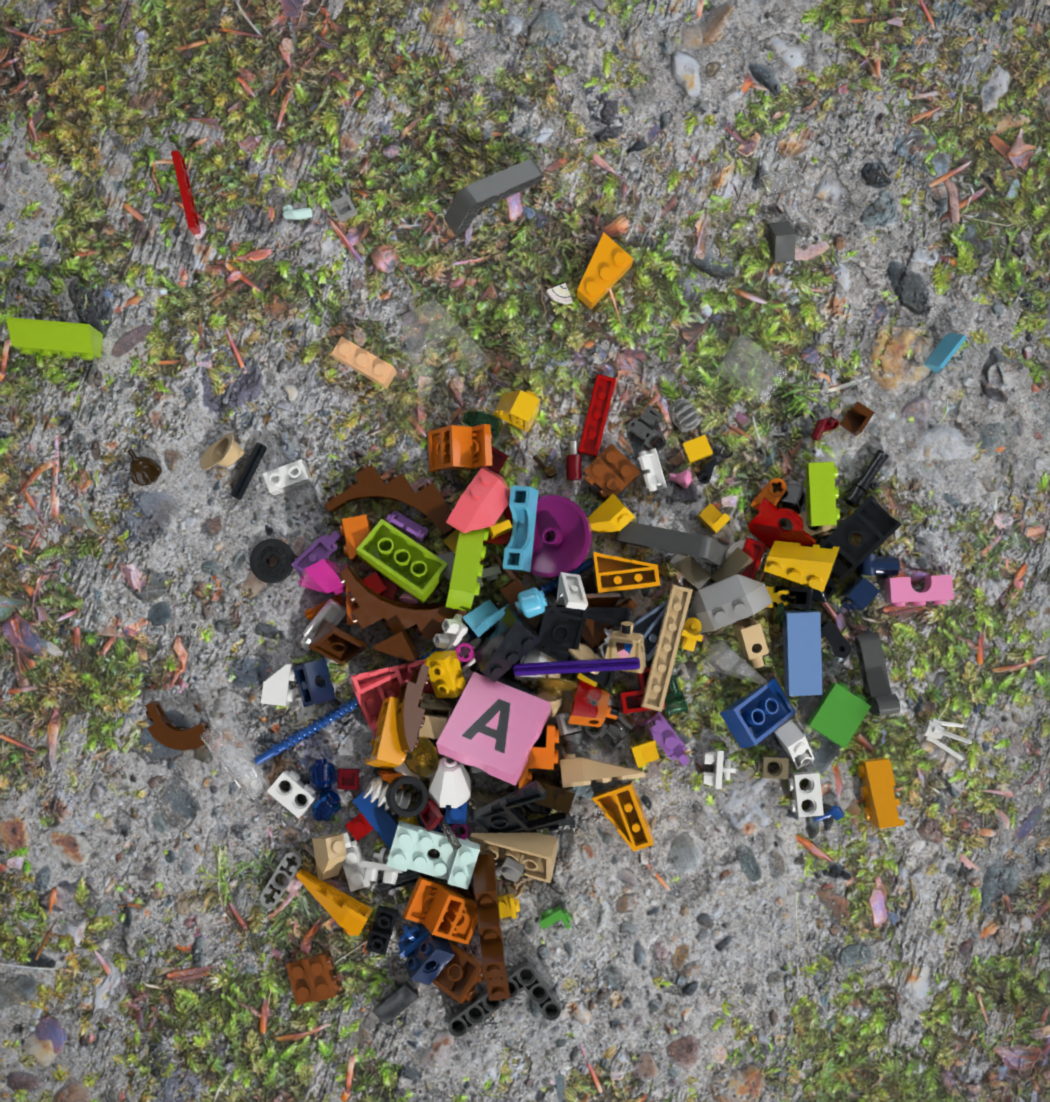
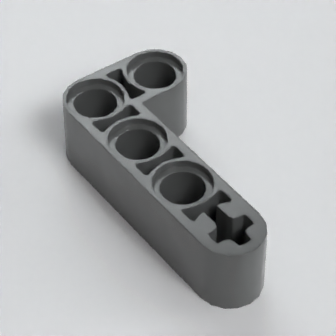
M872 632L856 635L855 645L866 699H868L867 703L871 705L870 713L874 716L899 713L900 702L897 695L891 693L879 634Z

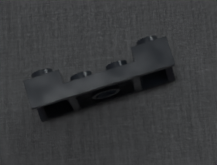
M872 495L820 544V548L832 549L833 546L840 547L831 571V575L839 583L850 575L902 525L891 517ZM857 533L861 536L862 541L859 545H853L850 542L852 534Z

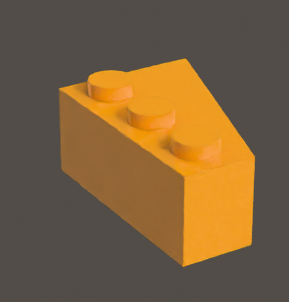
M633 780L597 792L592 796L591 799L604 812L606 818L615 826L618 833L633 852L654 844L655 839Z

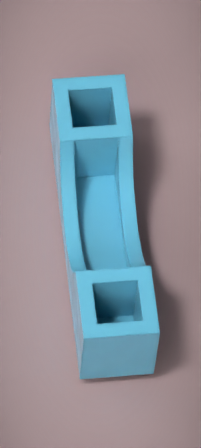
M511 486L509 507L512 512L513 527L511 539L504 549L503 569L519 572L531 571L539 491L532 487Z

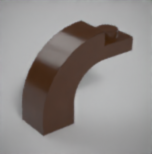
M153 701L145 705L148 719L154 722V725L147 729L159 743L176 750H191L216 740L207 721L188 730L179 729L168 720L159 701Z

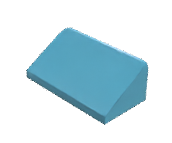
M953 333L946 334L924 362V365L934 373L943 369L966 340V336Z

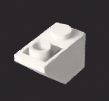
M286 664L263 682L262 704L288 706L290 702H293L294 689H292V682L296 680L293 670L295 664Z
M792 720L774 731L779 743L797 770L815 759L805 735Z

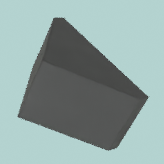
M789 221L769 223L768 229L774 264L794 261L796 233Z

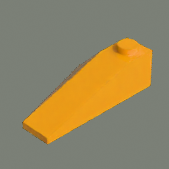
M301 868L296 874L300 882L339 926L344 928L343 931L351 936H359L373 909L325 881L318 880V877Z

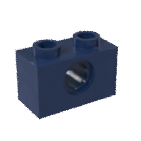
M865 577L853 579L837 598L841 600L840 604L848 611L864 610L880 591Z
M324 658L293 667L304 707L335 699L334 687L331 684L328 673L329 669Z
M429 934L404 963L410 980L430 985L455 954L447 939Z

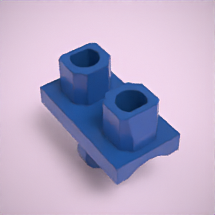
M408 924L403 926L405 933L400 936L401 941L397 943L400 949L399 954L403 959L406 956L409 958L425 938L431 934L424 924L420 927L416 924L412 928Z

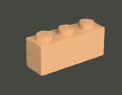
M342 336L331 353L335 360L385 389L388 388L397 373L394 366Z

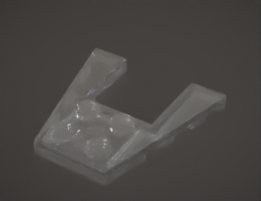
M435 299L399 317L420 399L438 389L419 354L448 338L455 336L473 371L491 362V359Z

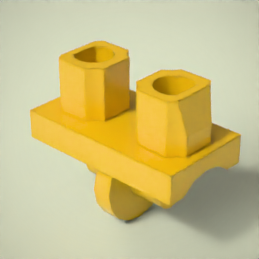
M688 618L684 623L678 648L694 651L696 642H702L703 635L698 634L702 629V624L697 618Z

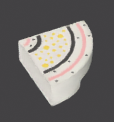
M566 283L547 290V294L552 300L565 305L573 303Z

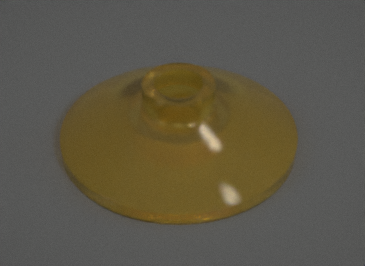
M536 679V684L550 690L549 694L553 696H562V692L578 687L576 682L567 679Z
M418 735L419 743L413 751L406 753L404 762L414 774L428 776L437 769L439 762L438 753L430 740Z

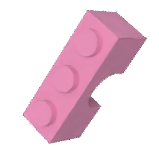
M952 575L925 577V587L920 593L912 588L911 577L884 579L885 603H892L893 607L906 606L905 602H913V606L926 605V601H934V605L947 604L946 600H954Z

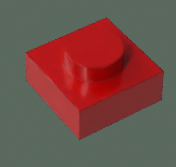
M359 813L345 825L357 842L374 829L362 813Z

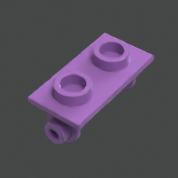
M395 510L386 518V522L420 545L429 531Z

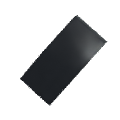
M378 905L365 950L386 955L399 910Z

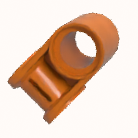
M780 478L772 479L758 493L750 507L760 512L756 506L762 502L764 497L776 506L786 492V483ZM778 484L779 491L774 493L772 491L774 489L773 486Z

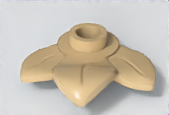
M579 643L578 650H568L577 660L603 659L598 654H594L592 649L583 643Z

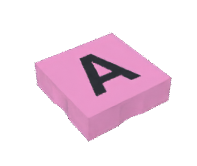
M473 672L436 743L438 753L465 765L477 767L493 777L516 786L529 760L530 751L534 743L539 739L551 714V702L501 682H494L486 676Z

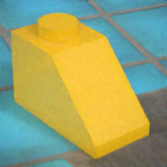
M612 494L588 519L591 530L598 534L621 531L635 516Z

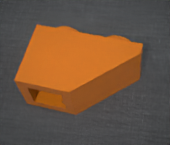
M366 514L342 519L343 524L340 525L342 537L345 536L346 544L343 545L345 556H349V560H357L356 549L371 532L370 519Z

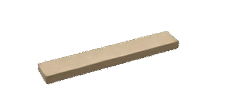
M675 584L671 585L641 707L662 712L693 589Z

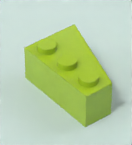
M834 461L801 463L802 469H805L806 476L803 486L806 488L807 499H805L808 526L837 525V520L840 519L839 507H836V499L839 498L838 486H835V478L838 477L837 465L834 466Z

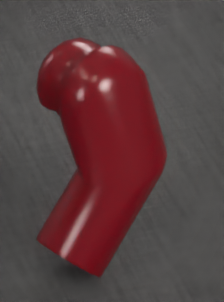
M834 417L818 420L810 438L820 441L825 431L838 428L839 421Z

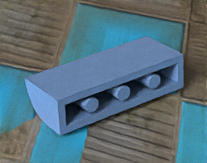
M812 610L782 611L785 693L788 696L823 695L820 612Z

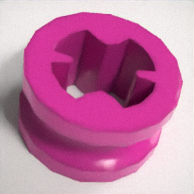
M462 643L456 648L457 657L460 661L467 662L474 657L475 651L472 645ZM464 646L465 649L469 647L471 650L468 653L469 657L466 659L465 656L461 657L459 654Z
M467 823L466 825L453 824L450 834L457 838L466 839L469 834V826ZM459 825L463 826V829L466 830V833H462L461 836L456 835L457 832H454V828L457 829Z

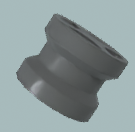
M582 732L562 736L566 743L565 752L585 749V745L581 740L583 737Z

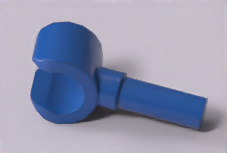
M832 806L823 816L814 817V821L816 823L831 816L838 821L844 817V813L839 806Z

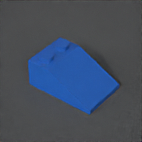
M775 678L741 697L720 712L740 748L757 745L796 714Z

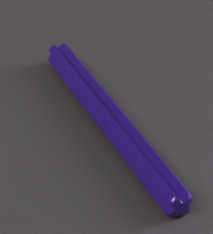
M638 657L522 663L515 664L513 669L516 676L640 669V659Z

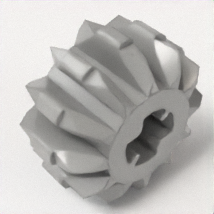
M682 397L669 405V416L679 431L683 433L691 432L700 424L697 410L688 399Z

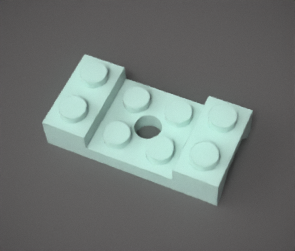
M399 821L386 866L406 872L407 869L424 873L447 880V884L468 890L481 844L434 830L428 831L426 828ZM436 849L439 851L440 856L431 858L428 851Z

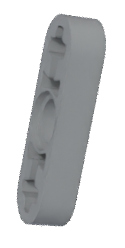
M290 851L281 860L260 895V902L264 907L272 908L282 898L302 865L303 858L299 852ZM296 857L295 862L297 865L293 864L289 871L281 868L282 866L284 868L290 863L288 858ZM282 873L286 875V884L280 885L277 883V874ZM274 888L278 889L273 896L275 901L268 902L266 894L269 895Z

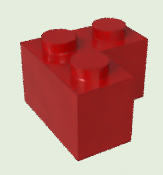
M645 667L643 673H637L639 689L619 692L623 714L652 710L641 707L650 667Z

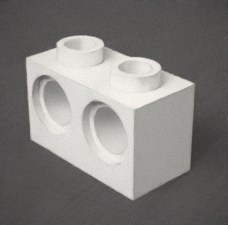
M302 459L263 473L269 493L273 495H278L313 482L307 464Z
M286 770L267 792L299 819L318 796L315 794L316 790L311 785H305L299 780L300 776L296 772ZM283 780H287L291 784L289 791L282 788ZM298 794L306 796V804L298 802Z
M816 771L790 773L788 788L789 791H792L793 798L790 800L791 812H794V815L799 818L823 816L820 773ZM806 778L808 785L806 788L801 789L799 783L802 779ZM809 799V808L803 810L801 807L802 802Z

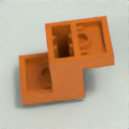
M481 424L474 427L450 425L428 431L429 472L443 470L469 471L492 466L491 424Z
M546 723L545 744L533 745L529 754V760L519 778V788L532 782V769L554 770V764H558V750L554 749L555 743H559V729H555V724Z
M420 876L402 915L407 920L424 924L432 935L467 945L478 923L476 900L464 897L453 886Z

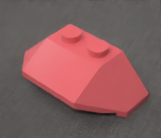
M482 467L461 495L446 523L462 533L494 526L510 500V489L504 478L489 468Z

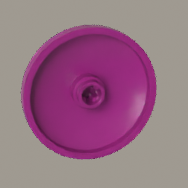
M557 495L538 497L530 573L546 578H556L560 576L561 572L571 573L586 558L592 540L591 526L587 515L575 502Z

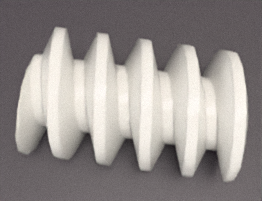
M380 776L376 779L373 778L367 786L363 798L365 799L367 796L372 795L370 802L373 803L376 799H379L377 806L380 807L385 803V811H387L389 807L385 796L390 783L387 781L383 782ZM403 789L396 790L395 801L397 805L407 809L411 801V794H404Z

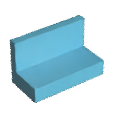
M489 599L465 615L463 619L477 637H480L493 628L497 621H501L505 615L504 610L507 605L498 610Z

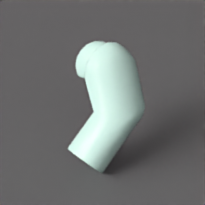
M285 205L282 208V215L286 219L300 220L312 218L310 207L293 210L291 205Z

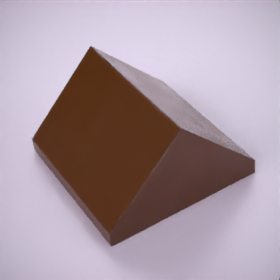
M324 619L310 642L309 648L344 665L367 648V644L359 637Z
M408 629L392 635L374 646V650L411 662H415L420 655Z

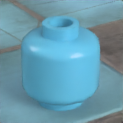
M533 587L520 592L515 605L519 614L523 613L525 617L531 618L544 613L548 603L543 591Z

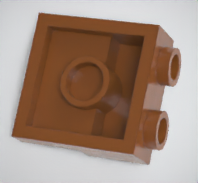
M611 443L583 471L585 475L583 478L591 486L594 484L600 489L598 493L607 500L612 494L617 496L641 471Z
M451 941L449 943L455 956L432 983L458 1003L470 1002L476 994L474 989L476 984L484 980L482 961L472 953L468 954Z
M328 951L286 963L296 1006L311 1001L318 1002L336 997L340 985L338 978L334 977L332 970L334 969V961L332 956L329 957Z

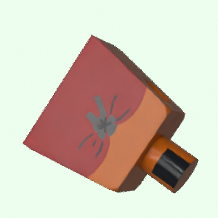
M579 680L574 691L568 723L601 727L606 717L614 720L617 719L619 708L608 705L610 698L608 692Z

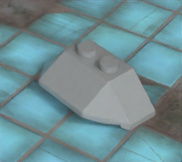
M735 574L698 589L687 615L688 618L699 619L702 624L700 633L715 631L750 617L773 602L765 583Z

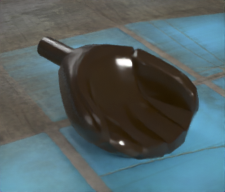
M129 449L128 453L133 459L130 462L132 482L140 486L154 483L162 473L160 465L151 458L137 457L134 451Z

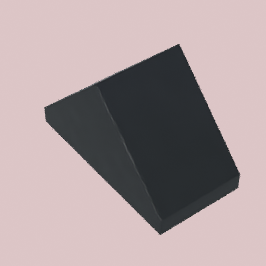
M775 587V593L781 590L789 591V594L781 595V600L787 601L789 604L780 606L774 602V607L802 610L812 609L813 588Z

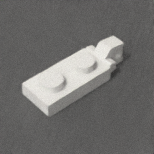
M330 598L303 632L304 637L300 641L302 648L307 651L310 650L309 644L324 619L337 625L346 615L347 608Z
M349 831L341 833L344 835L346 848L343 868L350 892L371 886L370 880H364V867H360L361 860L365 861L360 844L356 840L352 841Z

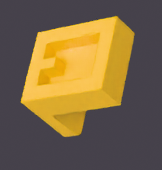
M514 893L498 895L500 918H517V912H520L519 899L514 898Z

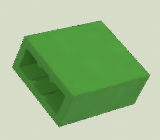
M831 682L805 724L839 747L845 748L868 713L871 705L866 703L868 699L858 693L854 695L849 692L850 688L842 682L838 684Z

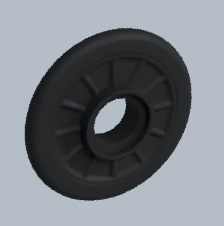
M279 539L264 540L257 544L251 553V570L259 580L265 583L281 582L293 571L291 564L295 561L294 553L288 544ZM271 555L276 556L278 559V563L274 567H270L267 564V559Z

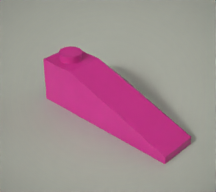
M322 559L305 568L302 573L303 576L298 581L299 586L329 595L334 594V596H337L346 591V585H343L338 577L340 573L338 564L327 559Z

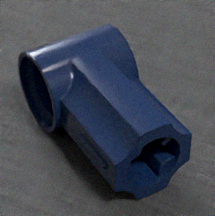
M871 554L857 567V575H898L900 570L899 558L881 557Z

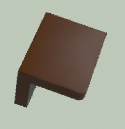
M857 401L850 407L840 426L857 436L862 433L875 412Z

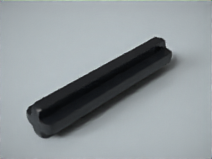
M261 443L255 444L231 492L232 497L238 500L242 499L267 449L265 445Z

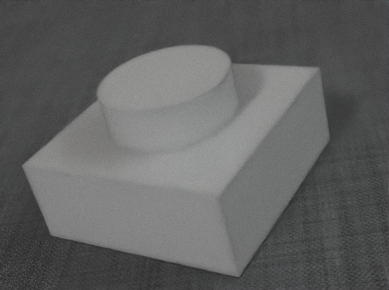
M348 194L330 203L340 223L358 214Z
M570 712L556 715L560 736L582 731L581 725L568 723Z
M507 856L498 873L507 880L516 883L526 866Z

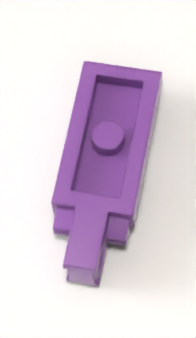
M335 530L330 536L327 534L322 537L320 536L291 566L303 576L302 573L305 568L322 559L328 560L339 548L336 544L343 538L339 531Z
M659 711L643 723L644 727L672 761L677 758L683 766L690 762L683 753L687 750L684 746L685 744Z

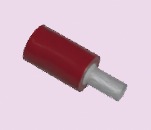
M570 441V455H566V479L569 481L582 480L581 455L577 454V441Z

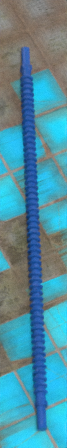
M592 558L581 563L570 574L578 575L592 567ZM556 577L555 580L550 579V583L545 582L544 586L540 585L538 590H542L545 596H547L548 592L552 593V590L558 587L559 577ZM468 630L470 639H475L476 637L471 633L472 631ZM437 647V650L432 649V653H434L435 651L444 650L442 648ZM427 652V656L422 655L420 660L428 658L432 653ZM356 696L355 699L350 698V702L345 701V705L342 706L340 704L338 709L335 707L333 712L329 711L328 715L324 714L323 718L319 717L318 721L313 720V724L308 723V727L303 726V730L298 729V733L293 732V736L288 735L287 739L283 738L281 743L271 746V749L254 758L255 763L260 765L273 756L280 755L285 749L289 750L290 746L294 747L296 742L299 744L301 739L306 740V736L311 737V733L316 734V730L321 731V727L326 728V724L331 725L332 721L336 722L337 718L341 719L342 715L346 716L347 712L351 713L352 709L356 710L359 705Z

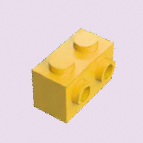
M456 650L435 651L424 660L425 665L430 667L428 674L430 675V681L436 698H457L464 691L466 680L463 676Z

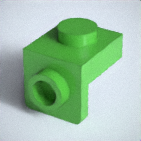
M561 905L554 909L550 907L540 914L539 924L543 930L561 919L567 930L571 928L570 921H572V917L567 909H562Z

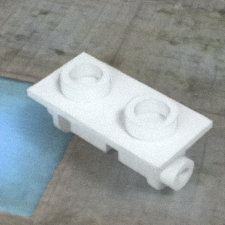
M656 448L647 452H639L637 459L640 462L642 471L645 472L646 489L653 493L667 488Z

